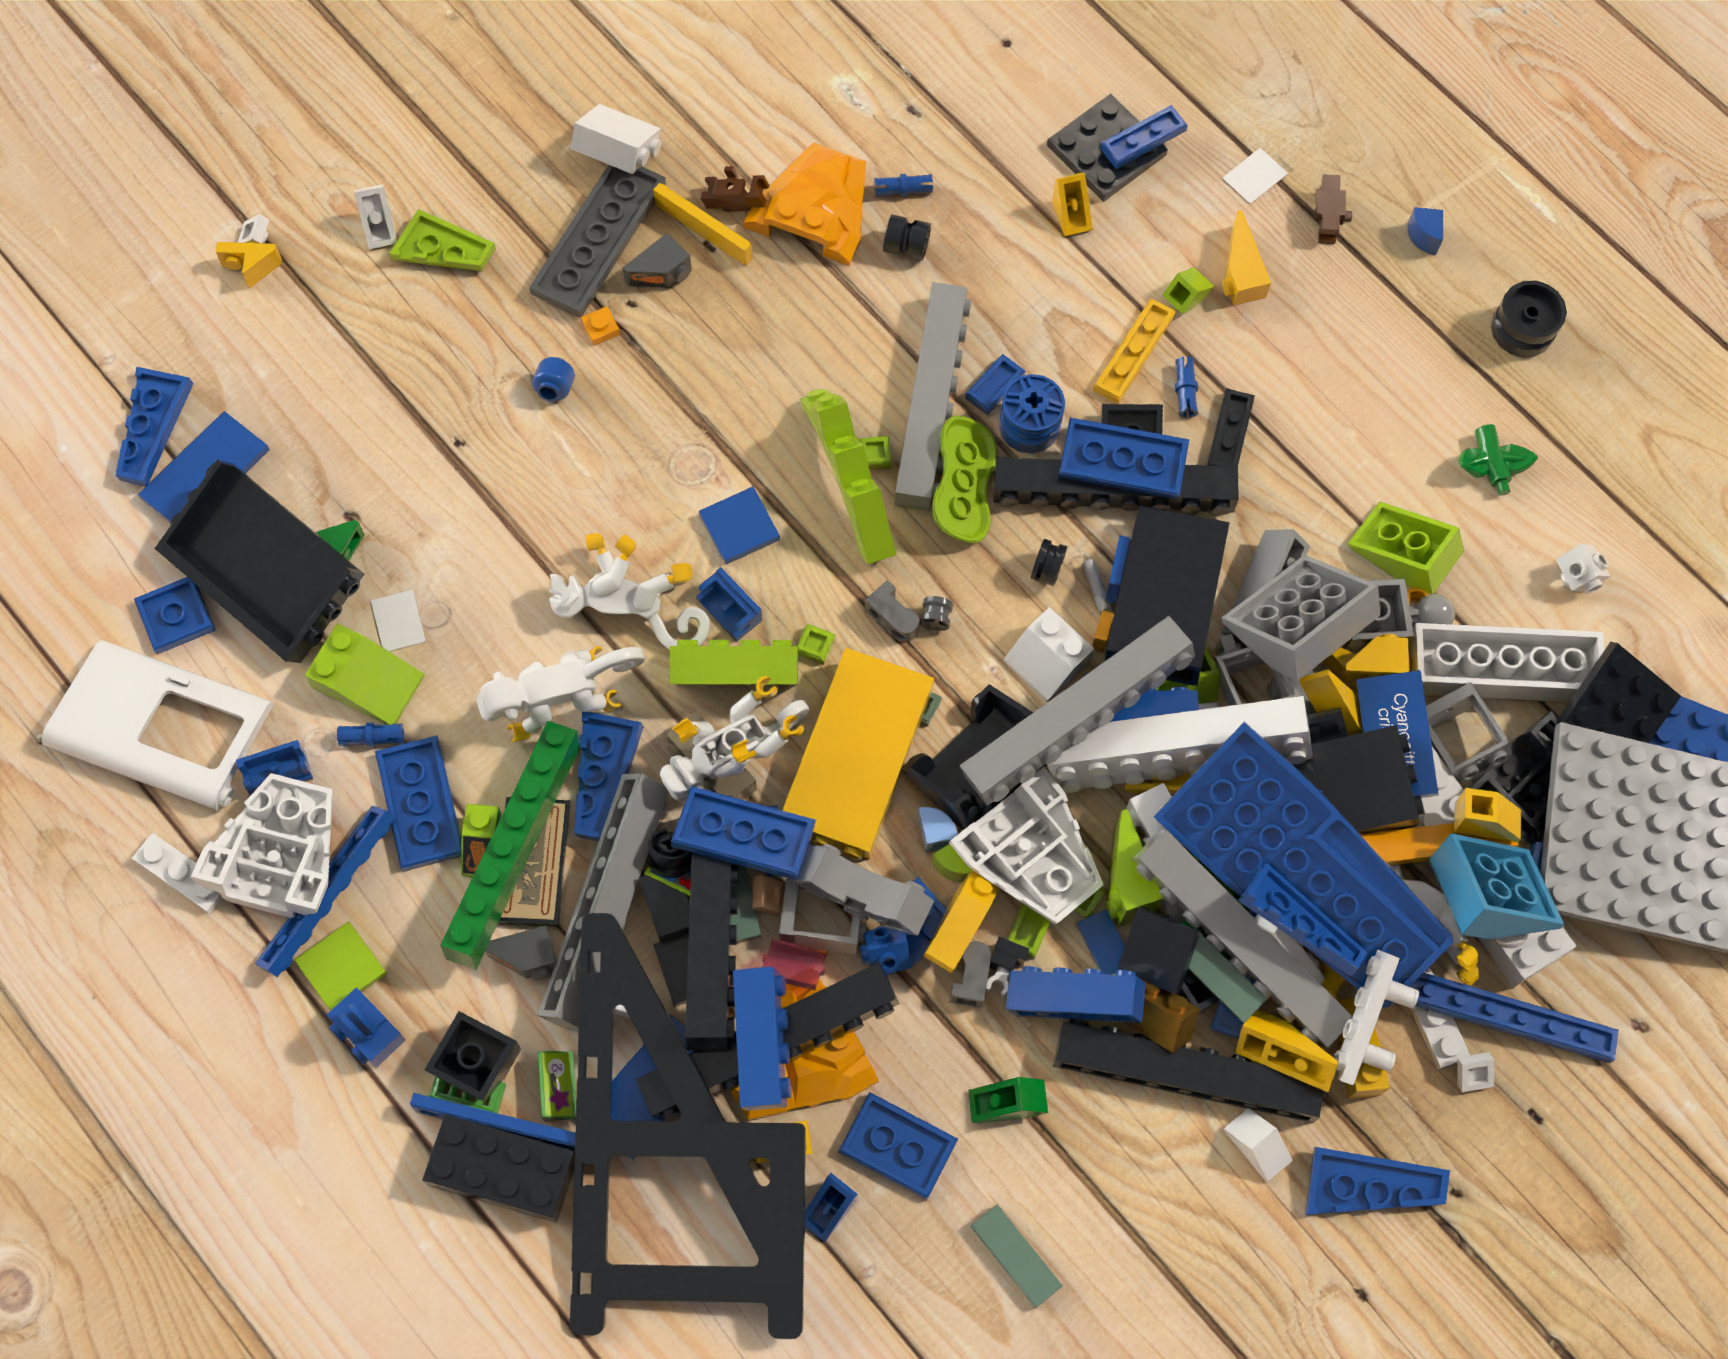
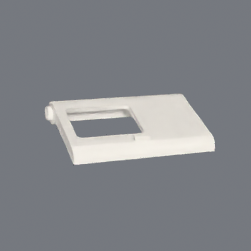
M100 640L92 649L48 721L42 734V745L218 811L223 806L227 807L230 804L234 794V790L231 788V781L238 770L236 760L246 757L248 750L274 706V702L105 640ZM175 694L244 720L218 768L209 769L139 742L141 735L165 695Z

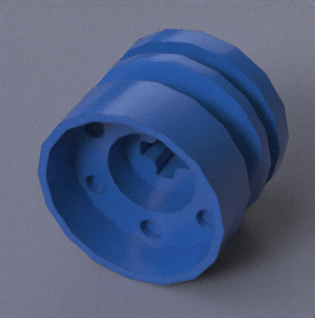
M1029 374L1020 376L1009 383L1003 394L998 426L1001 437L1008 446L1019 452L1033 454L1042 452L1055 443L1060 433L1065 409L1063 391L1055 381L1043 375Z

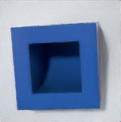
M1414 207L1408 221V234L1414 245L1428 254L1436 255L1443 241V210Z

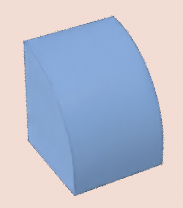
M919 807L918 821L925 852L937 851L947 846L958 835L951 818L936 808Z

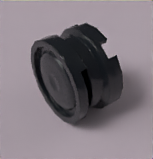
M1044 539L1032 570L1031 579L1036 581L1043 579L1046 580V584L1054 586L1068 546L1062 544L1056 546L1052 544V541Z
M666 829L655 832L652 835L651 841H649L648 866L654 873L662 877L676 878L683 876L691 869L692 852L671 847L674 832H667Z

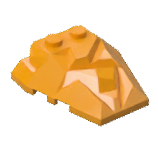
M813 142L772 182L769 189L763 191V195L766 198L765 207L751 208L743 222V228L770 237L774 227L823 244V257L850 266L861 240L866 161Z
M813 969L785 984L786 994L781 996V1009L827 988ZM842 1031L832 1036L834 1041L817 1049L813 1045L802 1051V1057L789 1062V1064H785V1078H790L792 1086V1096L787 1098V1107L750 1111L740 1108L747 1121L787 1113L789 1110L801 1107L820 1106V1103L838 1099L840 1101L851 1099L878 1083L879 1079L865 1055V1050L855 1032L846 1034L845 1031ZM738 1087L732 1090L731 1093L740 1107Z

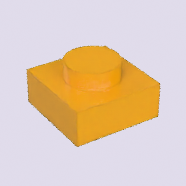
M608 306L581 317L582 325L593 346L620 335V330Z
M1102 610L1092 644L1094 650L1104 651L1106 642L1109 640L1114 613Z

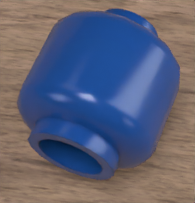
M544 358L539 362L534 374L533 388L539 397L545 401L563 400L569 395L575 378L574 369L562 358Z

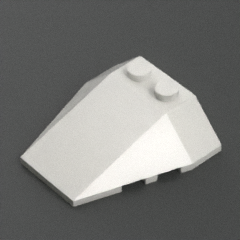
M1045 767L1041 768L1030 780L1022 783L1011 795L949 842L970 869L1055 925L1104 885L1088 847L1085 848L1078 830L1080 827L1076 819H1073L1066 803L1068 801L1067 796Z

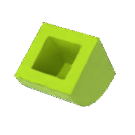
M1193 267L1177 273L1162 296L1182 314H1185L1203 301L1215 286Z
M950 844L933 854V866L942 876L951 881L963 882L972 870Z

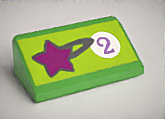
M538 1052L541 1115L543 1121L576 1119V1085L573 1052Z

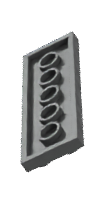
M608 165L530 285V294L576 316L582 317L654 204L653 189L659 183L666 185V178L642 166L631 174Z

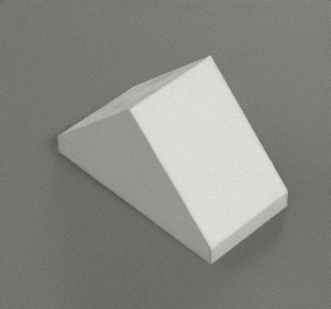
M1249 1108L1223 1129L1266 1182L1293 1161L1277 1128Z

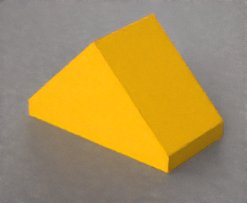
M1085 173L1057 178L1055 180L1052 203L1064 236L1093 230Z

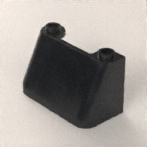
M990 684L972 700L971 713L974 721L933 760L925 753L917 754L911 757L907 764L902 767L906 778L934 805L947 814L962 830L966 829L973 822H977L1022 784L1018 783L1009 790L1005 798L998 802L993 801L987 806L967 781L960 768L962 763L1034 713Z

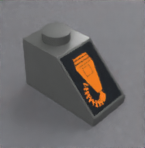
M667 233L623 267L625 283L632 287L670 288L675 283L684 281L692 271L690 255Z
M547 926L490 940L485 950L489 958L526 979L542 980L552 976L557 962Z

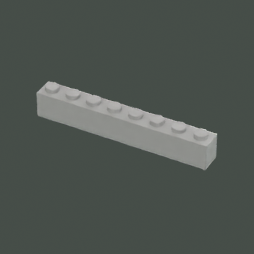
M932 282L895 490L894 505L930 511L931 501L940 484L935 482L936 473L942 474L943 461L940 455V435L945 420L952 417L954 403L949 402L950 394H956L958 377L953 376L954 368H960L963 351L958 350L959 342H965L967 325L962 324L963 316L969 317L971 299H966L967 287Z
M1168 616L962 763L960 768L965 778L987 806L993 801L998 802L1007 796L1011 788L1018 783H1025L1035 775L1036 770L1045 764L1055 762L1062 752L1071 745H1078L1087 738L1088 733L1096 727L1108 724L1114 718V714L1124 707L1129 708L1136 704L1142 694L1149 689H1156L1161 686L1167 676L1174 671L1186 668L1195 657L1193 643L1171 617Z
M642 773L622 774L538 1013L539 1017L567 1030L579 1031L582 919L590 913L612 914L623 930L631 901L636 894L639 877L646 865L649 841H651L652 835L656 832L660 816L666 807V799L669 793L667 788ZM590 951L589 973L600 972L601 952Z
M1167 830L1159 831L1132 858L1138 864L1135 868L1136 871L1148 882L1153 879L1162 888L1159 894L1171 905L1177 903L1185 911L1182 915L1183 918L1195 929L1200 926L1208 934L1206 940L1219 952L1224 950L1232 958L1230 963L1243 976L1247 973L1255 981L1253 986L1266 999L1271 997L1279 1005L1276 1010L1289 1023H1292L1294 1020L1303 1029L1301 1033L1315 1044L1323 1047H1329L1343 1032L1346 1022L1352 1019L1353 1016L1269 932L1263 930L1257 924L1258 921Z

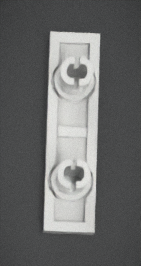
M1377 950L1376 955L1372 956L1368 961L1366 967L1368 977L1364 988L1361 987L1356 994L1354 1001L1356 1009L1353 1018L1346 1022L1343 1030V1037L1345 1039L1342 1048L1333 1057L1339 1062L1334 1077L1350 1085H1354L1362 1063L1388 1072L1394 1066L1395 1053L1369 1044L1384 1000L1386 999L1408 1008H1414L1419 997L1418 990L1392 980L1400 958Z

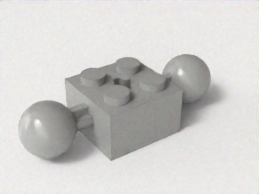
M1405 579L1371 580L1369 582L1378 585L1381 615L1343 645V649L1352 653L1360 652L1376 636L1379 637L1383 634H1395L1400 638H1408L1409 645L1414 637L1412 624L1452 625L1455 618L1454 606L1449 599L1439 594L1427 595L1416 606H1409Z

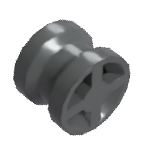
M939 596L925 597L922 606L925 611L920 616L919 624L924 628L934 631L948 630L950 627L948 615L953 610V602Z

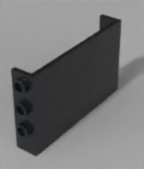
M218 459L207 469L205 478L198 488L189 494L188 502L181 512L172 518L171 526L154 548L285 662L301 663L311 648L322 640L324 630L329 623L341 614L342 605L348 597L356 593L360 587V581L365 575L235 464Z

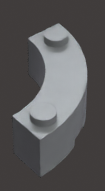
M829 844L808 846L798 880L793 881L823 900L828 898L838 904H845L843 910L867 921L870 917L878 922L885 923L884 926L888 929L918 936L934 903V900L924 894L925 889L921 885L912 881H907V883L894 881L868 871L840 856V850Z

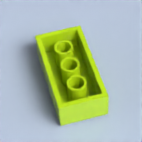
M677 640V646H670V684H756L763 676L771 678L766 684H798V646H792V640H772V646H760V640H741V646H729V640H709V646H698V640Z

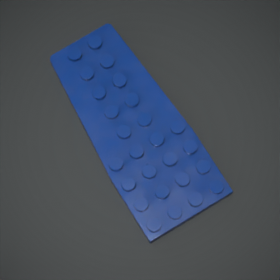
M1245 721L1153 816L1239 896H1242L1258 870L1268 863L1367 952L1359 969L1349 976L1307 948L1357 989L1364 988L1368 977L1366 974L1368 961L1372 956L1376 955L1377 950L1400 958L1392 980L1410 987L1453 943V937L1449 930L1324 794ZM1385 999L1382 1008H1388L1393 1002Z

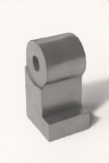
M886 580L865 599V611L895 639L901 642H909L917 635L918 615L914 610L904 608L895 599L896 588Z
M980 941L970 942L961 957V965L964 969L962 984L953 983L950 1002L982 1008L991 959V952L985 943Z

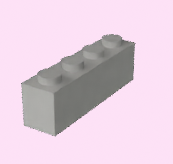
M1294 529L1264 531L1232 609L1303 555H1307L1310 546ZM1224 626L1222 630L1224 636L1232 634L1235 644L1239 643L1241 649L1248 648L1246 644Z

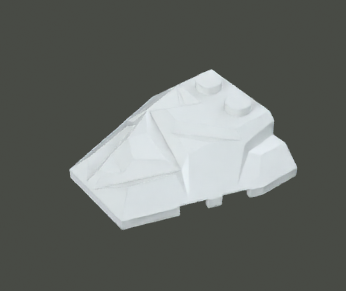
M271 773L245 801V809L236 819L230 818L224 825L226 830L214 843L209 841L203 848L190 876L191 879L208 890L220 892L222 898L228 902L289 918L295 917L296 913L303 915L317 913L329 884L332 789Z

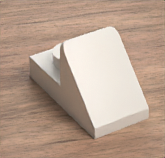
M383 184L354 190L368 248L373 249L396 244L397 237L392 213Z

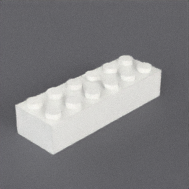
M1416 623L1413 627L1414 637L1408 645V653L1412 659V667L1409 672L1421 670L1424 695L1445 696L1471 682L1481 698L1570 702L1604 652L1603 632Z

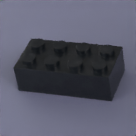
M445 1114L422 1181L433 1188L557 1223L573 1175L575 1152Z

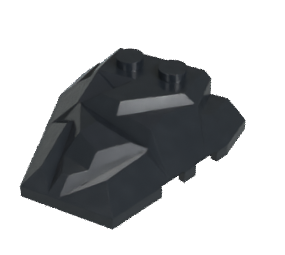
M1551 711L1510 742L1512 754L1508 756L1505 762L1494 767L1490 765L1481 770L1467 787L1498 792L1521 809V839L1531 845L1536 842L1543 843L1554 732L1555 725L1560 723Z

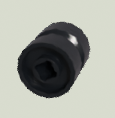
M891 214L885 233L883 252L896 255L906 252L907 257L923 261L929 243L931 223L920 220L909 223L906 217Z

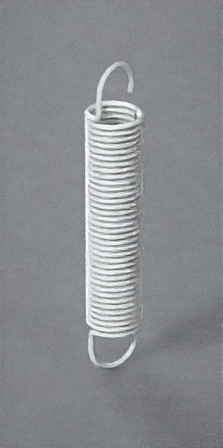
M1085 553L1089 560L1083 562L1082 567L1099 613L1101 614L1102 610L1112 612L1111 603L1105 601L1107 593L1095 561L1090 559L1089 555Z

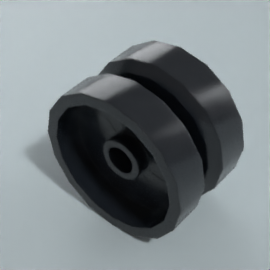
M1536 280L1517 283L1505 293L1493 315L1491 322L1492 335L1498 345L1510 354L1519 357L1537 356L1549 348L1564 325L1567 315L1565 301L1557 290L1546 283Z

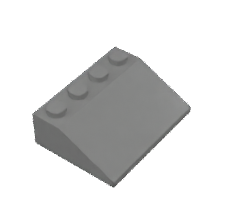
M1303 555L1229 611L1221 620L1232 633L1273 670L1298 681L1381 615L1378 585Z

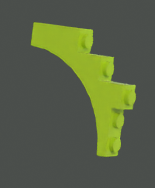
M816 389L808 392L806 397L800 398L802 410L813 425L828 457L851 521L860 555L867 564L897 555L881 491L871 478L864 446L855 436L847 402L840 395L831 394L828 390Z

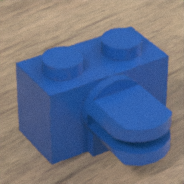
M357 987L327 1014L328 1018L333 1022L328 1028L342 1042L348 1038L355 1045L351 1052L363 1065L370 1061L377 1068L406 1041L402 1034Z

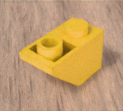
M1465 788L1455 802L1454 833L1519 842L1521 840V809L1498 792Z

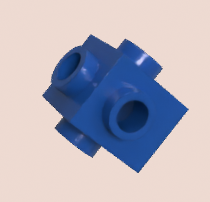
M880 926L863 933L865 945L859 946L863 965L869 964L872 966L880 963L887 975L912 968L905 933L888 929L885 926Z

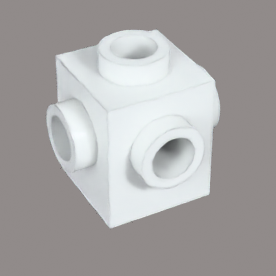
M1580 544L1556 559L1562 571L1561 579L1566 587L1572 591L1585 592L1586 594L1592 593L1603 586L1602 582L1611 577L1606 569L1608 568L1607 560L1600 552H1597L1594 545Z

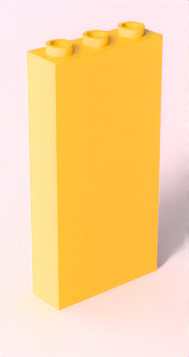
M845 647L782 810L816 820L811 839H814L813 843L815 845L823 846V844H829L844 850L843 854L850 858L861 860L862 857L870 859L901 776L902 767L905 765L934 687L933 677Z

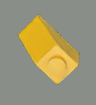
M1395 634L1376 636L1344 666L1339 679L1342 682H1356V679L1409 672L1408 638H1400Z

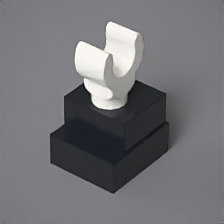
M998 937L989 968L996 970V973L988 979L986 992L990 991L992 984L999 983L1003 986L1001 998L1007 995L1009 986L1007 979L1010 976V970H1014L1015 965L1023 967L1029 948Z

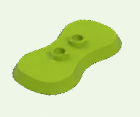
M952 416L944 423L940 435L943 477L933 497L932 516L936 526L945 534L963 542L977 543L986 537L990 529L991 517L987 499V486L995 467L996 457H998V449L995 438L984 425L965 416Z

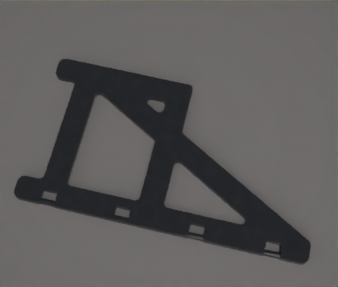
M608 913L587 914L582 919L581 929L582 959L579 997V1061L576 1098L570 1328L577 1335H597L601 1333L606 1324V1304L609 1300L764 1303L768 1307L769 1334L776 1339H796L803 1332L806 1127L802 1123L727 1122L723 1118L615 916ZM590 951L601 952L600 972L589 973ZM622 1005L626 1009L681 1112V1118L678 1121H615L612 1118L614 1009L616 1006ZM587 1056L598 1057L597 1078L586 1079ZM614 1156L705 1158L759 1259L756 1266L610 1263L607 1258L611 1158ZM753 1158H767L770 1161V1183L767 1186L759 1184L750 1168V1161ZM584 1163L595 1164L594 1185L583 1186ZM581 1272L592 1273L591 1294H580Z

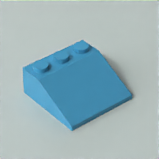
M1451 833L1429 858L1462 935L1489 940L1556 930L1564 926L1563 920L1528 849Z

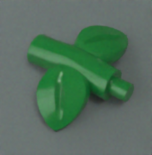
M1483 425L1475 430L1478 448L1463 450L1458 458L1459 465L1475 478H1481L1487 474L1491 486L1497 488L1498 494L1500 496L1507 495L1511 492L1508 484L1512 480L1511 475L1526 471L1536 462L1538 456L1519 445L1507 444L1499 446L1495 425Z

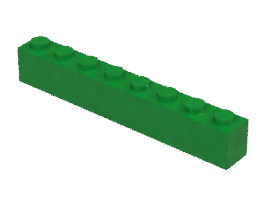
M547 721L440 944L446 960L477 970L580 750L577 730Z

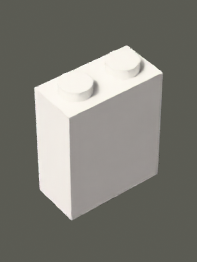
M599 104L575 122L570 149L633 174L641 166L644 167L649 159L657 156L662 144V141L659 140L661 128Z

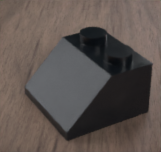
M1102 404L1101 423L1162 434L1163 404Z
M458 1011L424 1070L484 1102L506 1078L522 1049L516 1040Z

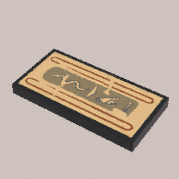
M506 797L505 808L511 797ZM570 800L555 801L498 924L559 927L571 807Z

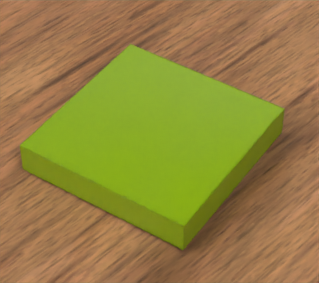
M350 921L295 959L297 965L330 1011L356 987L363 992L387 975Z

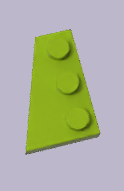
M418 209L390 251L389 256L391 260L482 272L496 247L492 241Z

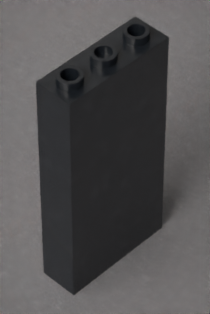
M1138 507L1107 644L1105 661L1170 616L1193 643L1195 657L1186 668L1174 671L1167 676L1166 680L1198 686L1230 522L1160 510L1154 507Z
M1397 725L1311 744L1313 759H1308L1300 764H1292L1319 790L1323 791L1324 796L1359 834L1404 829L1421 825L1419 815L1425 814L1421 795L1414 796L1412 784L1418 783L1414 765H1407L1405 753L1410 752L1406 733L1400 734Z

